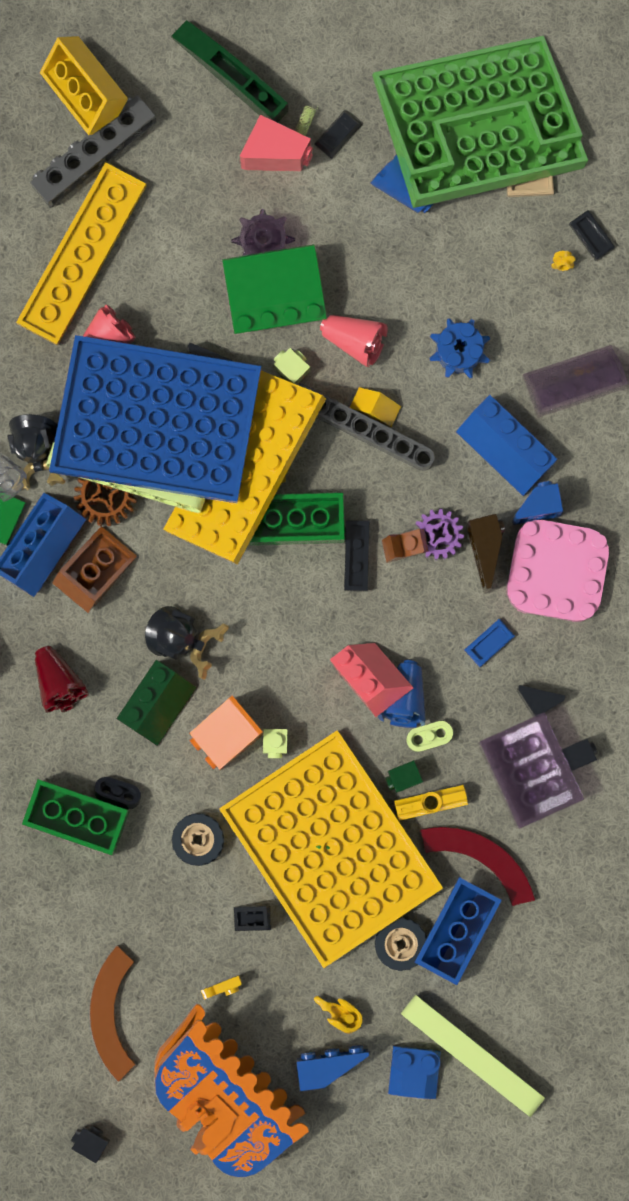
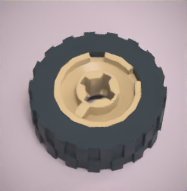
M195 813L185 816L177 823L171 839L172 847L178 858L183 862L193 866H202L213 862L220 855L224 846V834L221 826L215 819L205 814ZM196 835L202 836L201 844L194 843Z
M399 918L376 934V954L380 961L390 969L398 971L410 970L418 965L414 962L426 941V934L416 922L407 918ZM401 939L406 944L403 949H399L396 945V942Z

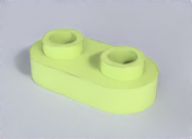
M438 721L414 728L407 735V745L411 750L421 752L447 744L452 739L453 729L445 721ZM438 729L445 731L443 738H439L436 735ZM421 736L423 742L419 745L415 744L414 737Z

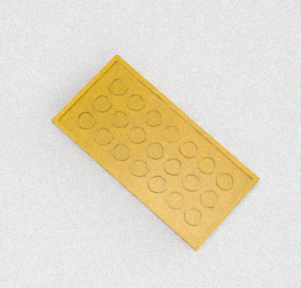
M261 371L238 503L205 499L201 513L175 507L163 530L238 565L326 398L321 394Z

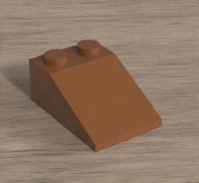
M101 526L61 568L52 583L89 613L137 556Z

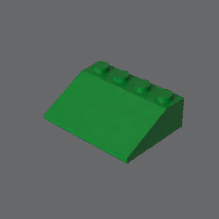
M315 244L222 259L234 334L327 319Z

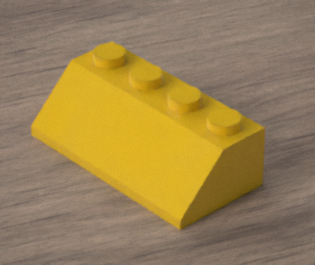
M79 36L57 38L40 74L86 133L93 135L120 115L128 98Z

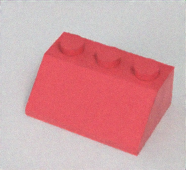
M375 643L348 645L330 659L338 673L375 717L413 689L412 685Z

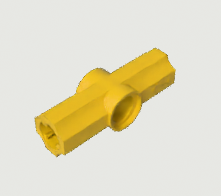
M464 785L395 800L394 804L398 821L465 806L468 805ZM428 796H433L437 799V807L433 810L427 809L424 805V801Z

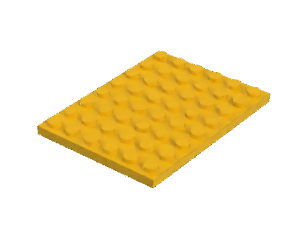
M338 730L219 808L323 968H326L443 889Z

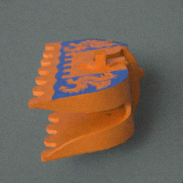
M196 1004L180 1026L159 1048L154 1061L156 1095L165 1109L177 1118V1128L180 1131H188L199 1120L201 1121L203 1127L198 1132L194 1145L190 1149L195 1155L198 1153L201 1155L208 1154L213 1163L223 1173L230 1176H251L264 1169L290 1145L309 1132L308 1127L304 1123H296L290 1126L294 1121L302 1117L305 1111L299 1105H293L289 1108L284 1106V1102L287 1099L286 1091L282 1088L274 1091L267 1089L271 1082L270 1075L267 1072H261L257 1075L252 1073L251 1070L254 1067L253 1057L245 1055L238 1058L235 1056L238 1049L237 1042L234 1039H228L224 1042L218 1039L221 1034L220 1024L212 1022L205 1025L202 1021L205 1016V1010L200 1004Z

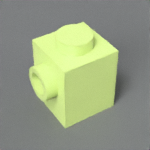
M291 348L286 352L282 350L274 359L276 362L274 369L291 383H299L310 372V366L305 362L307 360L306 357L298 350L295 352Z
M264 729L263 753L268 754V758H282V754H287L288 730Z

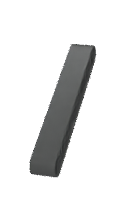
M296 383V385L321 394L326 398L324 402L326 408L319 412L316 417L317 419L418 470L426 471L432 467L434 453L430 448L304 384ZM344 412L347 415L346 420L343 422L336 421L334 419L335 413ZM358 422H364L368 429L360 433L354 427ZM378 433H385L388 436V440L385 443H379L375 436ZM400 443H405L408 445L409 451L401 454L397 451L396 446ZM427 454L430 458L429 463L420 464L417 460L418 455Z

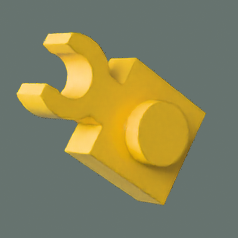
M237 975L202 989L201 993L204 1000L223 992L227 996L240 991L238 986L243 983L240 976Z

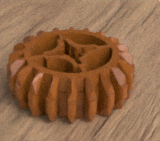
M78 478L77 481L83 486L74 488L76 492L81 493V495L74 496V500L82 502L76 508L78 510L85 508L81 514L84 518L91 514L88 520L90 523H93L98 518V526H102L103 520H106L107 526L110 527L112 524L111 519L114 518L115 522L120 524L119 515L127 519L128 515L124 511L126 509L130 512L134 511V508L129 503H137L136 498L130 497V495L135 494L125 492L122 504L116 509L114 499L122 490L96 483L98 487L96 493L87 499L88 489L93 482ZM101 485L107 492H112L109 494L110 505L104 498L100 499L103 495ZM105 504L109 513L97 512L90 506Z

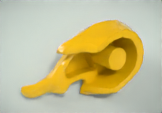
M320 996L314 997V1001L321 1006L322 1010L328 1011L331 1014V1018H327V1021L335 1028L344 1033L351 1034L361 1027L362 1015L348 1001L339 998L338 1002L341 1005L327 1002Z

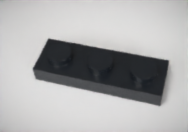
M346 520L344 591L368 592L370 521Z

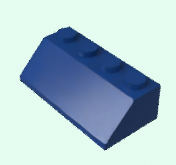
M491 395L470 414L456 431L464 441L522 496L557 461V458Z
M43 493L1 555L0 576L35 597L49 574L55 569L63 553L67 551L75 535L81 530L86 519L66 504Z
M459 877L414 963L458 985L502 900Z

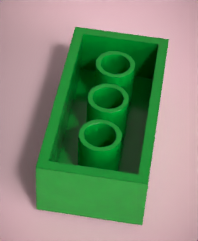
M343 493L275 495L255 531L250 545L344 543Z
M37 779L22 825L114 856L130 811Z

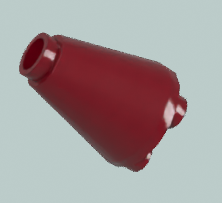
M44 646L35 652V665L41 703L46 713L59 709L61 712H67L74 708L73 704L89 696L84 683L52 646Z

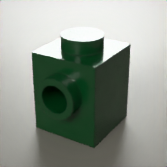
M414 760L388 770L389 776L385 777L389 790L394 789L395 793L423 783Z

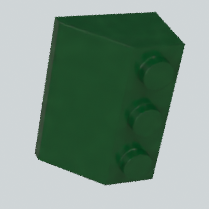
M155 660L116 719L158 746L197 687Z

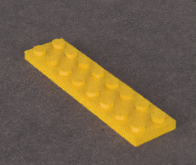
M105 162L16 321L17 325L58 346L147 186L146 183Z

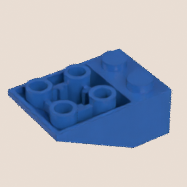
M363 1045L348 1047L349 1051L339 1052V1048L325 1050V1055L316 1056L315 1052L301 1053V1058H297L300 1091L325 1088L369 1056L368 1049H363Z

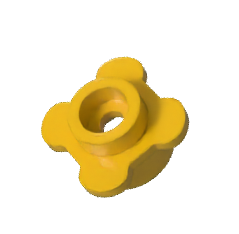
M569 251L556 252L553 257L554 263L551 264V267L560 271H567L574 268L573 262L576 261V258Z

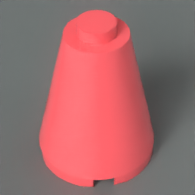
M330 315L322 321L320 330L324 338L362 365L370 367V365L375 364L383 349L384 344L381 343L382 336L387 337L388 327L387 324L378 321Z

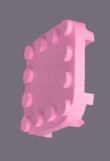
M533 520L525 523L518 531L513 549L507 583V596L510 603L517 611L525 614H535L572 622H582L592 617L598 610L601 602L609 557L605 536L590 528L546 520Z

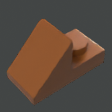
M417 529L403 534H391L382 540L386 563L429 552L424 529Z

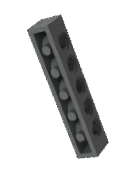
M138 95L134 98H128L117 118L93 135L86 133V137L80 142L75 141L68 147V152L63 156H56L50 162V166L44 171L39 170L32 177L33 180L30 182L32 188L49 208L53 207L102 167L105 162L107 163L157 122L155 115ZM126 117L134 119L130 125H124L122 121ZM107 132L116 133V136L111 140L104 138ZM90 146L98 147V151L95 154H88L86 152ZM74 160L80 162V166L76 169L68 167L70 162ZM55 175L62 176V180L59 183H52L51 178Z

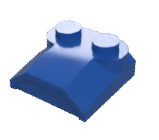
M393 1046L388 1094L436 1099L441 1051Z

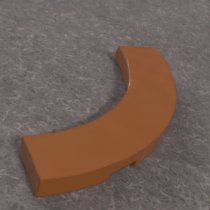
M117 945L102 965L96 978L90 1003V1022L97 1051L109 1072L119 1082L135 1065V1062L125 1051L116 1031L115 999L121 981L134 961Z

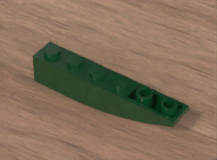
M186 20L171 36L175 42L259 116L262 115L278 123L288 112V102L236 57Z

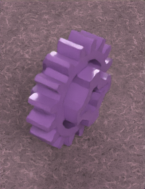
M442 509L439 510L438 514L430 510V516L427 517L425 514H422L423 522L416 521L415 525L419 529H424L425 534L428 535L430 540L427 545L429 552H426L425 557L428 558L433 554L434 560H437L439 555H442L445 560L447 559L448 552L455 555L454 547H461L458 540L464 538V535L459 534L463 526L456 525L459 518L456 517L452 520L450 518V511L443 515ZM433 520H441L439 524H428ZM449 524L454 531V537L448 532L447 527ZM442 526H444L442 530V536H444V538L440 537L433 544L435 537L433 531L437 532L439 529H441ZM439 545H449V547L445 549L435 550L436 547Z

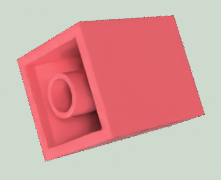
M260 115L240 154L241 168L244 170L301 171L303 166L308 167L313 157L311 138Z

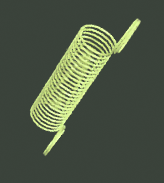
M311 107L303 110L305 113H302L304 116L300 117L296 132L300 134L305 132L307 134L308 126H310L316 112L314 109H310Z

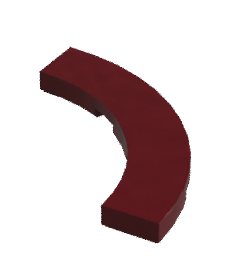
M439 827L420 830L426 853L435 851L456 852L472 857L488 867L504 886L511 906L535 901L532 888L519 865L506 851L491 840L458 828Z

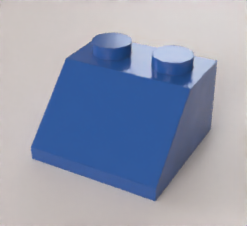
M551 481L538 483V486L532 490L512 520L513 525L524 524L533 520L559 518L563 508L558 484H552Z

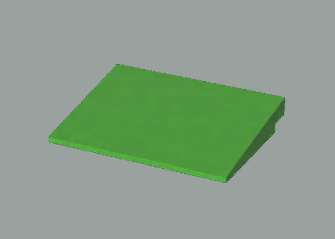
M544 36L373 72L374 83L413 208L580 170L585 167L588 161L581 143L582 132Z

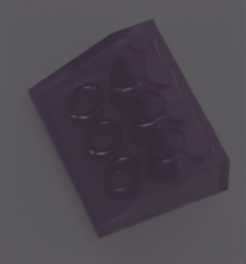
M545 713L478 742L516 829H520L584 800Z

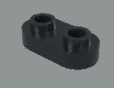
M102 777L95 783L94 794L100 801L124 809H134L140 803L141 792L135 785L111 777ZM103 790H107V791H109L110 793H104V792H102V791H103ZM128 797V798H131L132 800H131V801H128V800H125V798Z

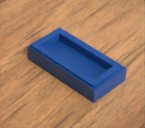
M498 619L464 651L480 668L515 635Z

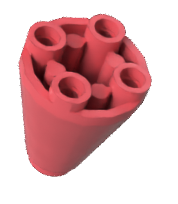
M107 304L97 311L83 334L84 337L126 344L133 343L136 338L131 332L132 327L124 319L119 321L115 317V311Z

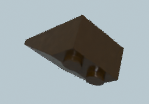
M497 514L469 520L466 526L484 594L489 593L492 588L502 535L505 532L502 518L498 519Z

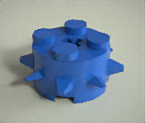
M449 318L447 319V327L441 334L430 335V338L437 344L436 353L429 359L430 361H439L442 367L446 368L445 377L449 378L455 372L457 374L465 373L470 379L473 378V369L478 363H489L490 359L483 353L484 344L490 340V337L481 336L479 331L474 328L475 320L471 319L468 323H454ZM457 344L464 346L463 352H459V349L455 350Z

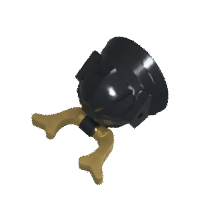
M34 414L19 415L12 418L9 422L11 435L7 437L11 454H16L17 458L29 463L24 468L19 481L12 486L15 492L22 489L29 490L30 476L35 472L49 469L46 466L47 457L55 442L58 424L47 417ZM50 473L47 483L53 486L56 483L64 484L65 480L59 474Z
M173 606L160 608L151 616L146 627L145 641L148 649L156 656H168L177 660L178 655L187 654L193 648L190 659L198 668L199 678L205 680L207 671L212 664L208 661L202 662L201 654L210 638L215 637L216 640L222 642L229 626L223 623L216 629L204 630L200 633L197 640V630L193 625L194 618L182 613Z

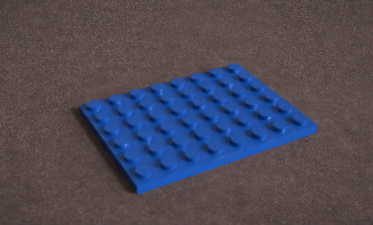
M75 335L49 468L50 473L237 504L261 366Z

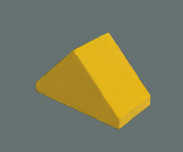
M359 387L349 408L392 428L401 406L381 392Z

